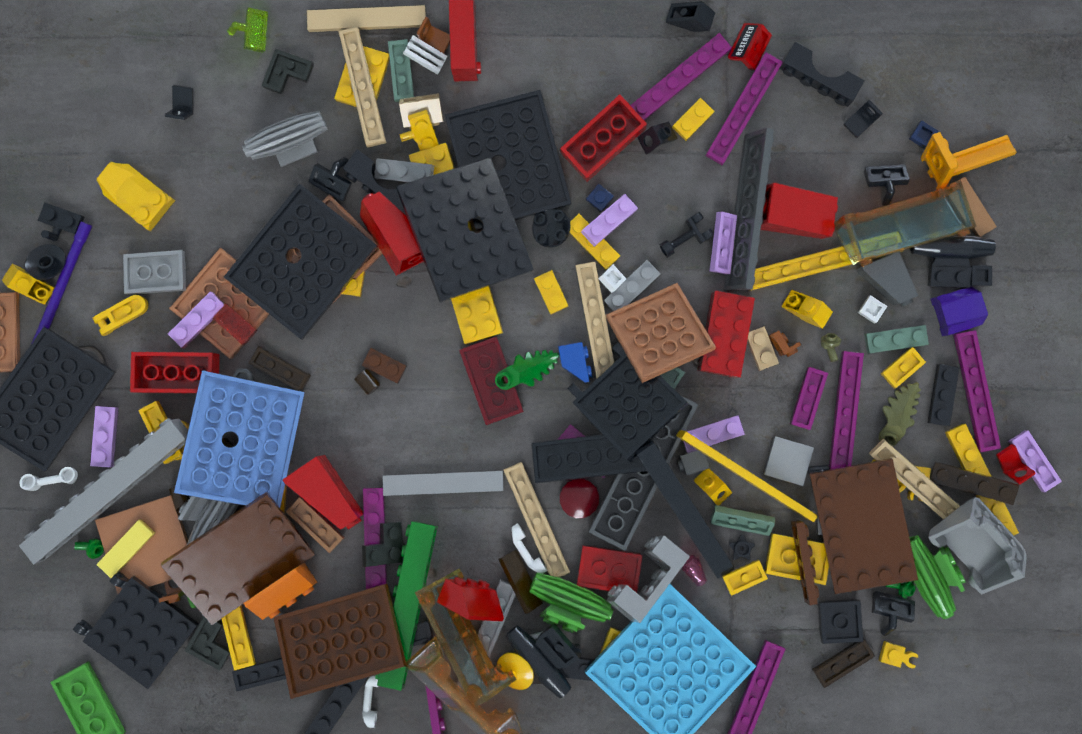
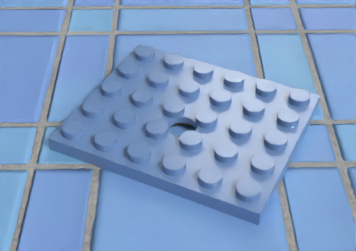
M202 370L174 493L246 506L268 492L280 508L285 483L282 480L287 477L305 392ZM226 432H234L238 436L237 445L232 448L224 446L222 436Z

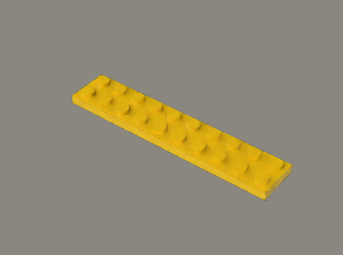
M447 143L409 155L411 162L434 165L433 175L455 169ZM469 220L468 228L470 231H473L471 222ZM490 286L451 299L464 344L503 333Z

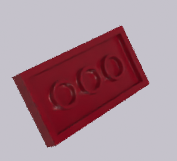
M497 337L459 350L486 425L524 412L515 386L508 390H502L495 383L497 373L508 367ZM504 376V381L508 383L507 377Z

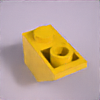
M13 263L2 279V282L8 288L44 305L54 290V287L49 283L33 278L25 269Z
M794 290L790 291L781 306L803 321L822 329L833 313L823 301Z

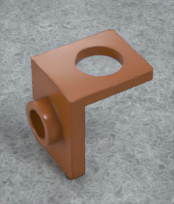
M425 17L417 32L418 38L444 54L450 44V34L431 26L429 18Z
M166 581L164 585L167 595L159 598V603L168 601V603L180 601L181 596L185 595V593L179 587L172 588L169 585V581Z

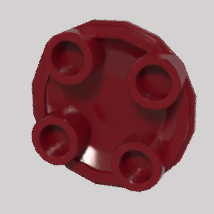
M574 479L562 488L560 504L567 515L573 518H586L597 509L599 493L591 482L585 479Z

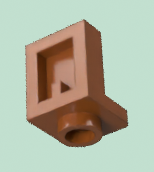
M779 330L768 335L779 356L787 355L789 357L798 352L797 347L801 346L800 342L788 346L787 343L789 341L783 332L780 333Z

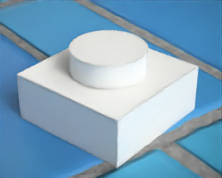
M611 265L598 278L611 293L626 280L614 265Z
M870 295L857 313L869 321L877 323L887 306Z

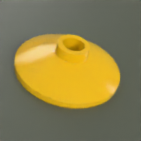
M505 653L498 659L497 672L506 685L513 689L524 690L533 683V669L520 655Z

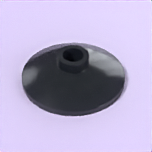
M41 245L29 253L25 260V269L30 276L37 280L51 279L58 275L65 267L66 255L56 245Z

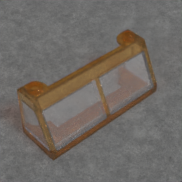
M437 635L406 662V667L475 734H523L517 714L511 708L506 713H501L495 709L488 715L449 677L451 667L444 657L442 648L444 643Z

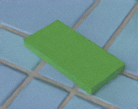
M89 661L50 682L77 734L126 733Z

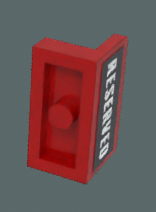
M744 23L728 58L730 60L742 61L748 69L756 70L772 34L763 24Z

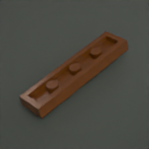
M800 520L791 521L804 602L808 605L818 604L819 590L817 585L814 584L816 571L814 566L811 565L810 560L813 554L811 546L807 542L809 530L804 522Z

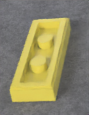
M141 519L138 520L96 565L112 578L151 539L155 532Z

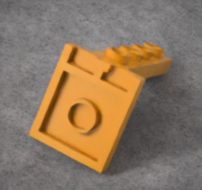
M938 132L931 136L920 159L922 162L926 161L929 167L927 172L930 178H935L938 184L936 187L938 192L946 188L953 176L1013 156L1017 152L1011 144L1008 135L951 154L948 141Z

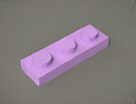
M624 194L587 225L581 233L595 247L636 212L638 207Z
M722 211L716 212L710 272L724 275L731 272L737 215Z
M210 291L168 335L181 348H185L226 305Z
M95 406L90 466H114L118 407Z
M738 415L687 431L708 446L745 435ZM683 441L687 453L697 450Z
M1024 430L1008 441L1010 445L1014 444L1016 446L1022 463L1035 471L1036 474L1032 478L1041 492H1047L1062 482L1028 430Z

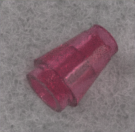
M690 555L682 570L696 586H702L707 582L699 558H696L695 555Z

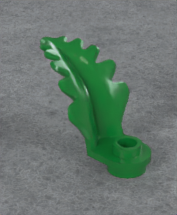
M537 350L534 357L530 352H527L525 359L518 354L513 365L497 373L495 383L502 390H508L520 383L533 387L535 385L534 378L542 381L541 372L548 375V368L554 369L553 363H558L559 353H554L550 350L548 354L546 350H543L541 355ZM504 376L507 377L508 383L504 381Z

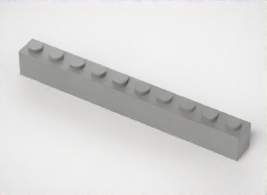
M168 418L159 425L160 429L156 432L152 431L144 437L145 441L142 444L133 446L126 457L122 456L114 462L115 466L113 468L106 469L99 474L100 478L96 482L92 481L83 488L85 490L83 493L76 494L70 498V503L66 507L62 506L54 512L55 516L53 518L44 520L39 524L40 528L37 531L27 534L24 537L25 541L19 547L33 565L45 561L160 466L167 458L183 447L186 442L188 429L179 418L172 420Z

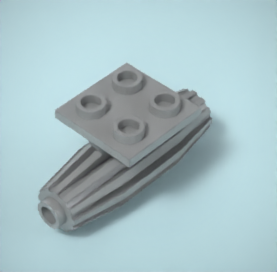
M320 110L300 114L262 129L244 140L245 145L242 148L246 157H251L252 160L276 155L280 166L283 167L318 153L313 138L328 130V127Z
M191 496L189 501L181 506L179 510L180 516L178 517L181 521H196L187 545L233 515L239 504Z

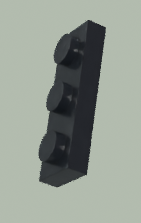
M937 364L927 423L950 427L960 367Z

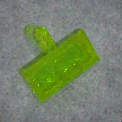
M248 7L245 24L233 22L227 30L228 34L234 35L237 31L245 32L243 49L264 53L268 12Z

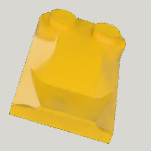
M110 162L97 177V182L101 187L103 195L149 231L155 227L175 202L173 198L129 164Z

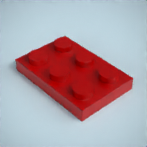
M582 545L577 585L610 591L614 585H628L637 593L643 555Z

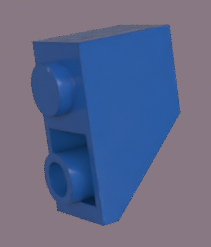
M582 342L558 346L562 368L582 382L588 383L589 378H592L591 367L586 366L585 358H589L587 346L583 347Z

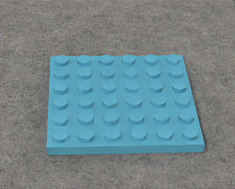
M669 584L641 623L631 621L587 667L585 673L649 734H694L756 668V665Z

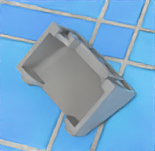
M977 497L965 502L929 531L928 538L933 545L939 548L947 545L970 570L968 581L981 595L1025 577L1027 554L1024 547Z

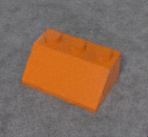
M304 562L243 604L262 620L268 616L272 619L281 613L279 608L284 605L288 608L298 601L296 599L297 596L300 594L306 596L314 590L313 585L317 583V580Z

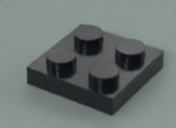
M859 599L818 602L822 644L863 642L861 601Z

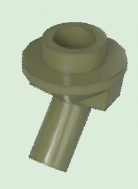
M827 333L821 337V347L827 349L830 361L835 362L838 361V357L834 347L840 345L841 338L834 333Z

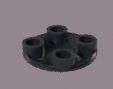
M559 209L537 213L532 227L533 236L537 243L544 247H557L569 236L570 220Z

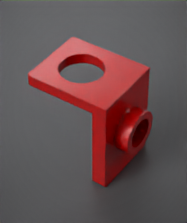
M1014 444L996 454L1003 473L1017 484H1022L1036 474L1034 470L1022 463ZM1020 470L1027 472L1022 477L1015 476V473Z

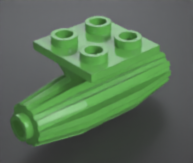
M918 535L909 537L918 580L914 582L921 596L937 617H942V619L952 617L956 607L949 586H958L960 591L963 592L965 589L962 584L966 583L958 565L953 566L956 562L949 547L939 548L933 556Z
M536 573L529 589L530 593L550 604L544 611L540 612L539 616L544 618L543 622L550 625L554 623L562 625L561 629L570 633L584 630L585 625L581 624V618L605 622L606 619H611L614 611L611 608V604L596 593L559 577Z

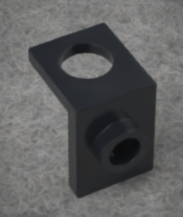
M173 85L172 110L165 113V117L185 120L193 115V88Z
M868 100L843 125L858 138L883 113Z
M669 122L651 126L637 137L646 155L660 145L678 139ZM647 135L652 138L653 143L651 147L645 143Z

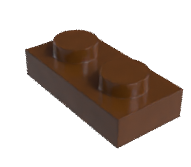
M370 348L362 364L363 367L397 384L407 367Z

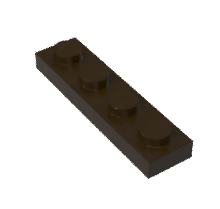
M936 461L930 476V480L934 483L1014 505L1019 489L1018 484Z

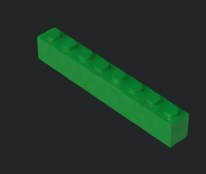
M411 521V525L407 526V545H403L401 557H404L403 564L399 565L397 577H400L399 583L395 585L393 590V597H395L393 609L407 666L377 674L375 676V679L378 680L377 686L400 691L405 688L438 529L436 525Z

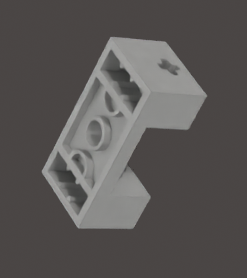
M664 535L656 536L654 539L651 537L644 545L646 549L643 553L661 567L651 576V579H653L648 586L645 585L639 594L628 585H614L607 594L609 596L607 602L632 622L641 623L690 557Z

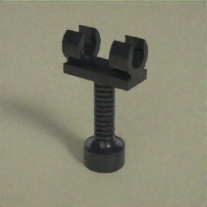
M700 212L686 220V224L690 228L689 231L672 242L665 240L659 244L661 251L667 258L675 253L674 249L693 236H695L699 244L713 237L714 233L711 228L701 234L695 224L704 218Z

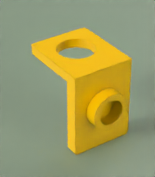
M709 468L705 469L694 479V482L717 506L732 494L728 486ZM725 491L724 495L717 499L718 495Z

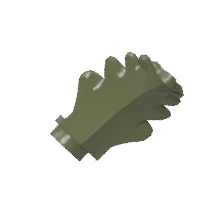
M918 382L908 383V388L901 386L902 392L896 390L894 394L897 399L893 397L888 398L891 406H883L882 408L887 423L879 432V441L885 439L889 444L895 446L905 435L906 429L914 425L915 422L910 416L917 413V410L912 406L919 404V401L915 400L920 397V394L917 393L921 391Z

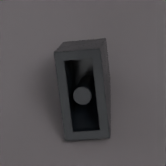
M702 1L671 3L666 23L693 32L710 31L716 12Z

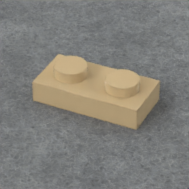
M765 326L749 332L747 342L758 370L761 371L779 364Z

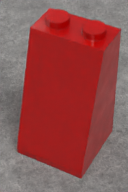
M771 183L766 186V202L763 207L761 230L819 239L832 237L835 230L834 221L838 210V197L778 183Z
M381 192L366 195L361 202L360 218L395 275L397 276L424 262L407 216Z
M325 455L316 456L282 480L340 530L345 527L349 530L362 521L360 517L364 515V512Z

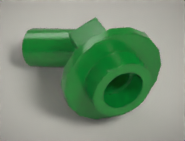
M94 538L90 539L89 542H75L74 549L86 550V555L91 559L100 557L104 552L100 539Z
M914 581L885 586L899 589L898 594L903 598L911 597L916 590Z

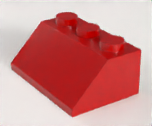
M459 577L445 579L437 603L468 620L503 621L504 619L497 592L489 587L490 584L483 580H478L477 582L469 578L464 580Z

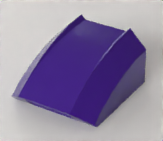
M972 287L930 299L937 315L942 336H948L983 325L988 316L982 293Z

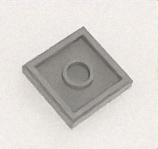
M774 436L763 475L803 486L814 447Z

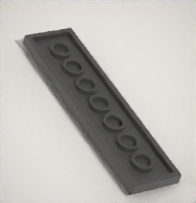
M764 128L744 136L734 215H737L731 272L726 275L724 291L753 290L755 267L758 262L757 252L758 245L760 244V230L763 223V207L766 202L765 192L768 184V170L771 163V147L774 142V129Z

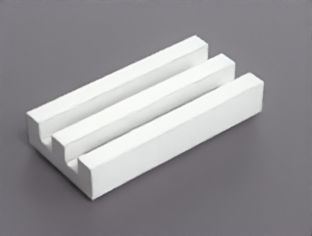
M414 35L403 52L404 55L437 75L448 57ZM410 48L416 51L417 53L421 54L422 57L434 62L438 66L436 67L435 65L421 58L417 54L413 53L412 51H410Z

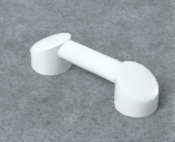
M65 467L60 471L59 475L43 478L32 474H25L20 479V487L24 490L36 491L41 486L60 482L73 484L77 480L78 473L74 468Z
M518 523L512 526L514 545L529 568L537 573L544 574L548 571L540 557L533 560L521 541L526 535Z
M376 675L368 677L364 689L362 715L365 724L369 728H375L377 723V711H371L373 687H379L377 686L378 680L375 679Z

